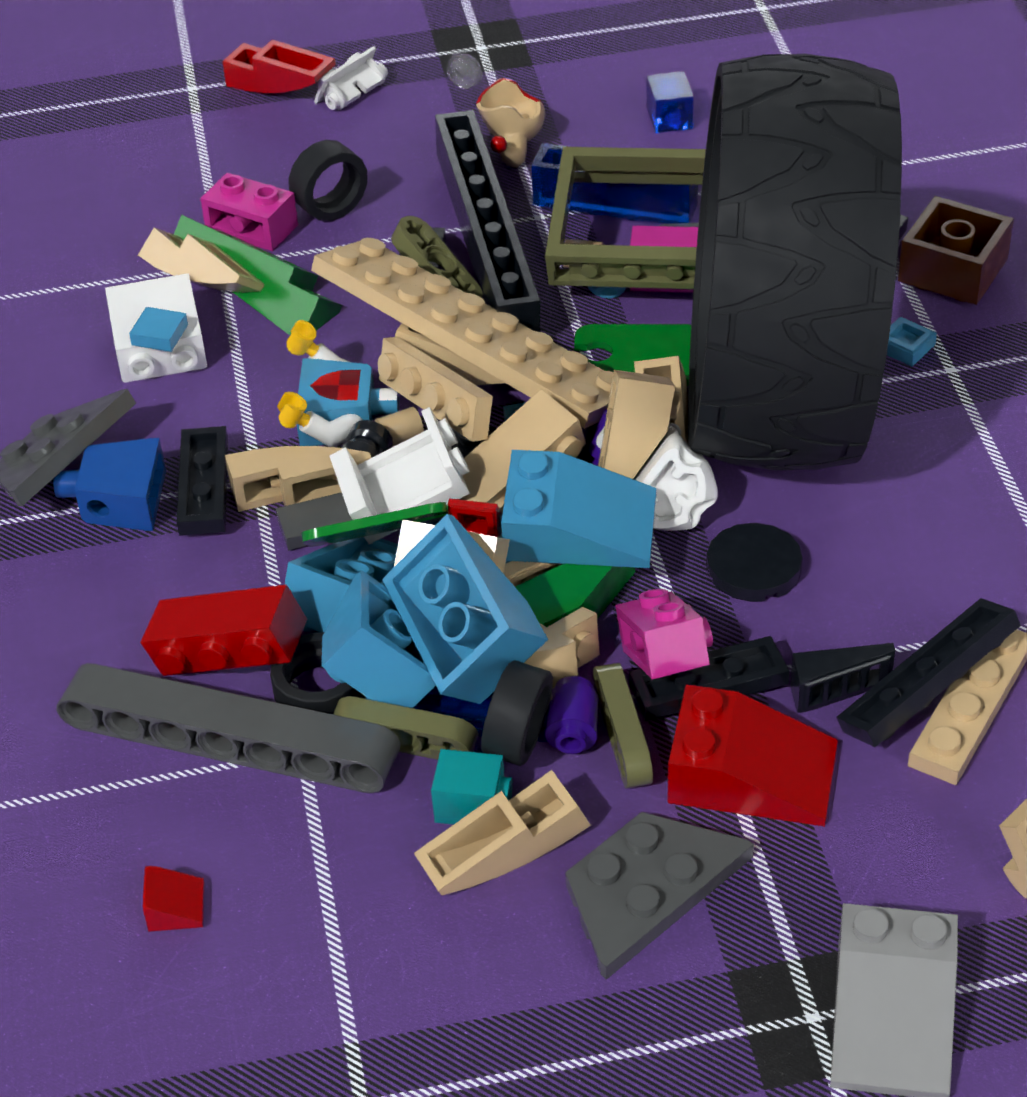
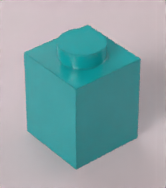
M440 749L431 788L435 823L454 825L500 791L510 800L512 798L513 779L512 777H504L503 755Z

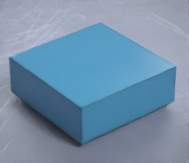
M146 307L129 333L131 345L172 352L188 326L186 313Z
M900 316L890 326L887 355L912 367L936 345L937 333Z

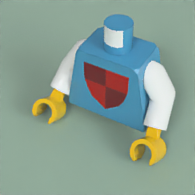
M298 320L287 339V348L294 355L307 353L309 357L302 360L298 394L290 391L285 392L277 407L280 411L278 417L282 426L285 428L297 426L300 446H339L347 442L346 438L356 422L362 420L373 421L374 415H386L399 411V393L392 388H375L373 369L370 365L352 363L340 358L324 344L316 345L313 341L316 338L317 332L313 325L307 321Z

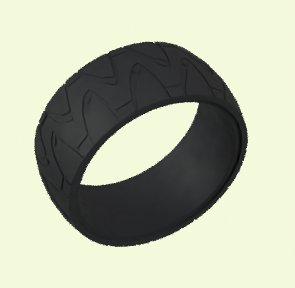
M763 54L719 63L714 82L707 133L693 290L688 382V445L692 451L729 464L768 470H817L857 463L864 455L877 412L885 369L899 244L902 132L899 94L895 78L891 73L873 67L870 68L851 60L813 54Z

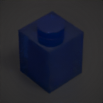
M684 71L646 76V108L655 133L693 129L694 95Z

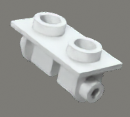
M373 46L361 54L357 52L344 65L336 70L330 69L318 80L317 85L319 87L314 103L317 105L325 100L326 105L331 110H341L360 98L362 92L355 85L366 94L383 84L388 71L383 64H377L373 60L376 47Z

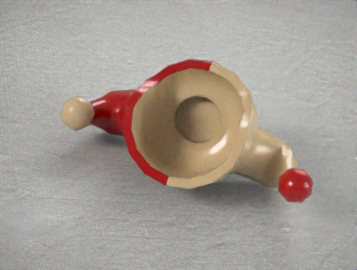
M500 78L482 92L478 97L476 105L486 127L494 136L490 142L492 150L500 153L502 160L508 167L517 168L525 161L527 142L534 138L543 126L545 108L541 100L524 92L515 81Z

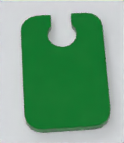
M588 324L576 330L574 351H589L596 348L609 351L612 355L608 359L603 361L588 359V362L604 371L611 372L620 370L635 373V361L679 356L686 374L688 386L691 325Z
M437 502L318 527L301 532L302 541L309 547H316L401 529L403 519L421 523L440 521L448 514V506L446 502Z

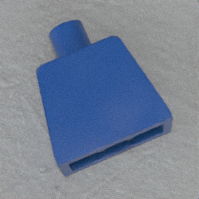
M160 438L88 446L84 450L79 470H62L54 477L55 496L57 498H76L81 519L86 523L153 531L166 475Z

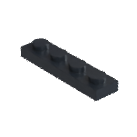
M980 598L840 713L836 718L843 733L873 747L889 739L901 725L918 711L926 708L937 695L955 680L963 677L974 664L991 650L999 647L1004 639L1021 626L1015 610Z

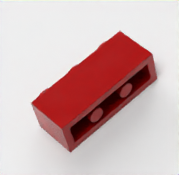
M287 584L159 600L140 643L162 676L290 663L307 622V617Z

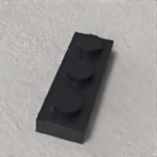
M226 426L181 429L176 520L179 536L226 532L227 465L225 455L228 454Z
M767 636L708 651L710 665L651 679L641 668L629 671V686L645 721L680 712L686 684L737 691L741 694L749 695L787 685L789 683V669L772 637Z

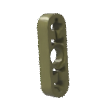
M404 216L400 219L391 236V240L402 256L414 259L419 267L432 274L448 278L451 281V285L482 298L483 293L479 284L428 223L415 216ZM429 261L440 265L444 270L436 268Z
M619 662L596 666L593 668L595 691L599 696L600 711L623 785L627 789L652 784L653 771L649 749L622 666Z
M352 696L339 699L333 714L384 726L393 731L399 738L401 743L399 752L436 760L439 758L440 749L473 752L479 736L477 729L471 723L458 717Z

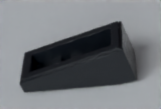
M885 643L793 653L790 688L797 713L812 711L866 693L893 671L895 658L894 644ZM879 664V669L870 670V667Z

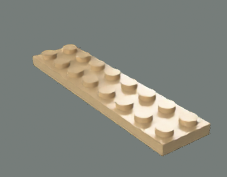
M363 238L361 241L338 246L332 250L314 255L311 269L314 273L530 398L542 389L578 418L582 428L585 429L598 423L603 411L608 408L613 372L604 371L588 362V358L583 354L568 351L554 343L549 335L529 329L519 323L515 316L505 312H497L496 309L485 304L480 296L458 289L451 285V281L448 278L432 274L419 267L414 259L400 256L387 249L382 241L374 238Z

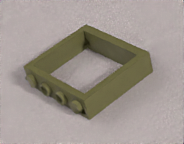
M563 147L545 253L549 285L694 289L697 247L564 244L574 182L702 185L706 149ZM560 265H569V269H560Z

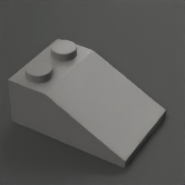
M843 903L838 943L830 1088L909 1097H950L957 975V914Z

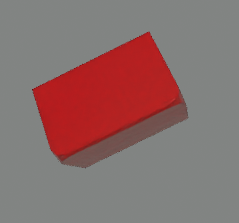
M449 498L448 514L453 515L466 531L495 537L501 536L502 512L498 504Z
M145 866L143 912L148 931L203 927L204 878L158 866Z

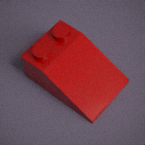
M686 684L668 762V803L825 827L838 740L737 691Z

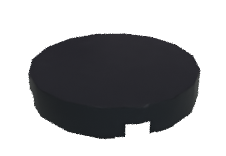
M745 523L722 530L711 540L706 555V567L708 573L713 577L712 583L719 591L734 599L757 602L765 601V596L777 593V598L787 594L799 581L803 557L799 544L789 533L772 525Z

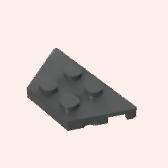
M122 389L58 414H48L37 419L30 426L31 432L24 439L9 444L0 452L2 457L0 459V486L13 498L18 506L26 504L78 457L85 448L90 446L136 404L129 390Z
M641 812L566 871V887L573 905L578 908L580 913V923L587 939H590L595 951L597 967L601 976L606 980L751 860L753 858L754 844L740 837Z

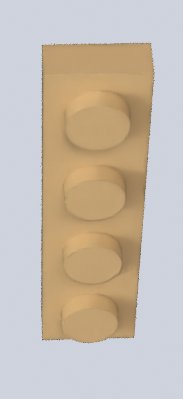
M399 337L383 338L382 353L378 359L379 380L423 410L430 407L437 419L442 420L446 418L452 429L470 441L488 439L492 395Z
M1016 629L1004 639L999 647L991 650L974 664L963 677L949 685L910 751L908 767L953 785L958 784L1027 661L1026 632Z

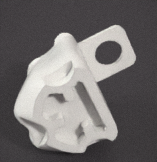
M669 423L666 435L633 480L656 488L653 529L663 531L687 530L696 527L700 521L701 514L717 501L718 489L708 461L702 454L691 450L690 446L682 438L681 429L678 425ZM604 428L596 438L597 446L600 449Z

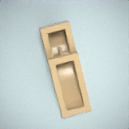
M154 227L138 254L139 257L155 268L172 276L189 273L190 282L221 291L260 292L265 285L214 243L187 234L183 240L180 236Z
M282 446L225 455L230 488L238 512L282 501L284 506L341 493L329 455L343 448ZM347 449L357 465L372 458L369 452Z
M551 770L510 800L500 791L414 852V855L436 889L443 896L471 888L524 866L561 846L591 825L574 799Z

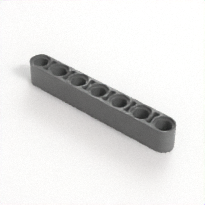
M91 663L83 664L78 668L56 705L59 717L65 723L79 730L363 793H375L383 788L401 745L399 738L393 731L375 723Z

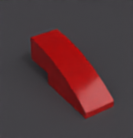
M273 39L263 48L242 43L222 61L227 87L258 93H284L315 84L336 65L335 58Z

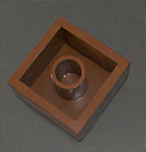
M934 196L902 240L898 281L915 286L918 289L932 291L961 302L977 305L1008 260L1014 218Z

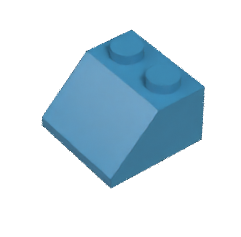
M360 570L354 576L322 636L321 667L335 681L347 683L362 693L368 700L413 708L436 685L386 587Z

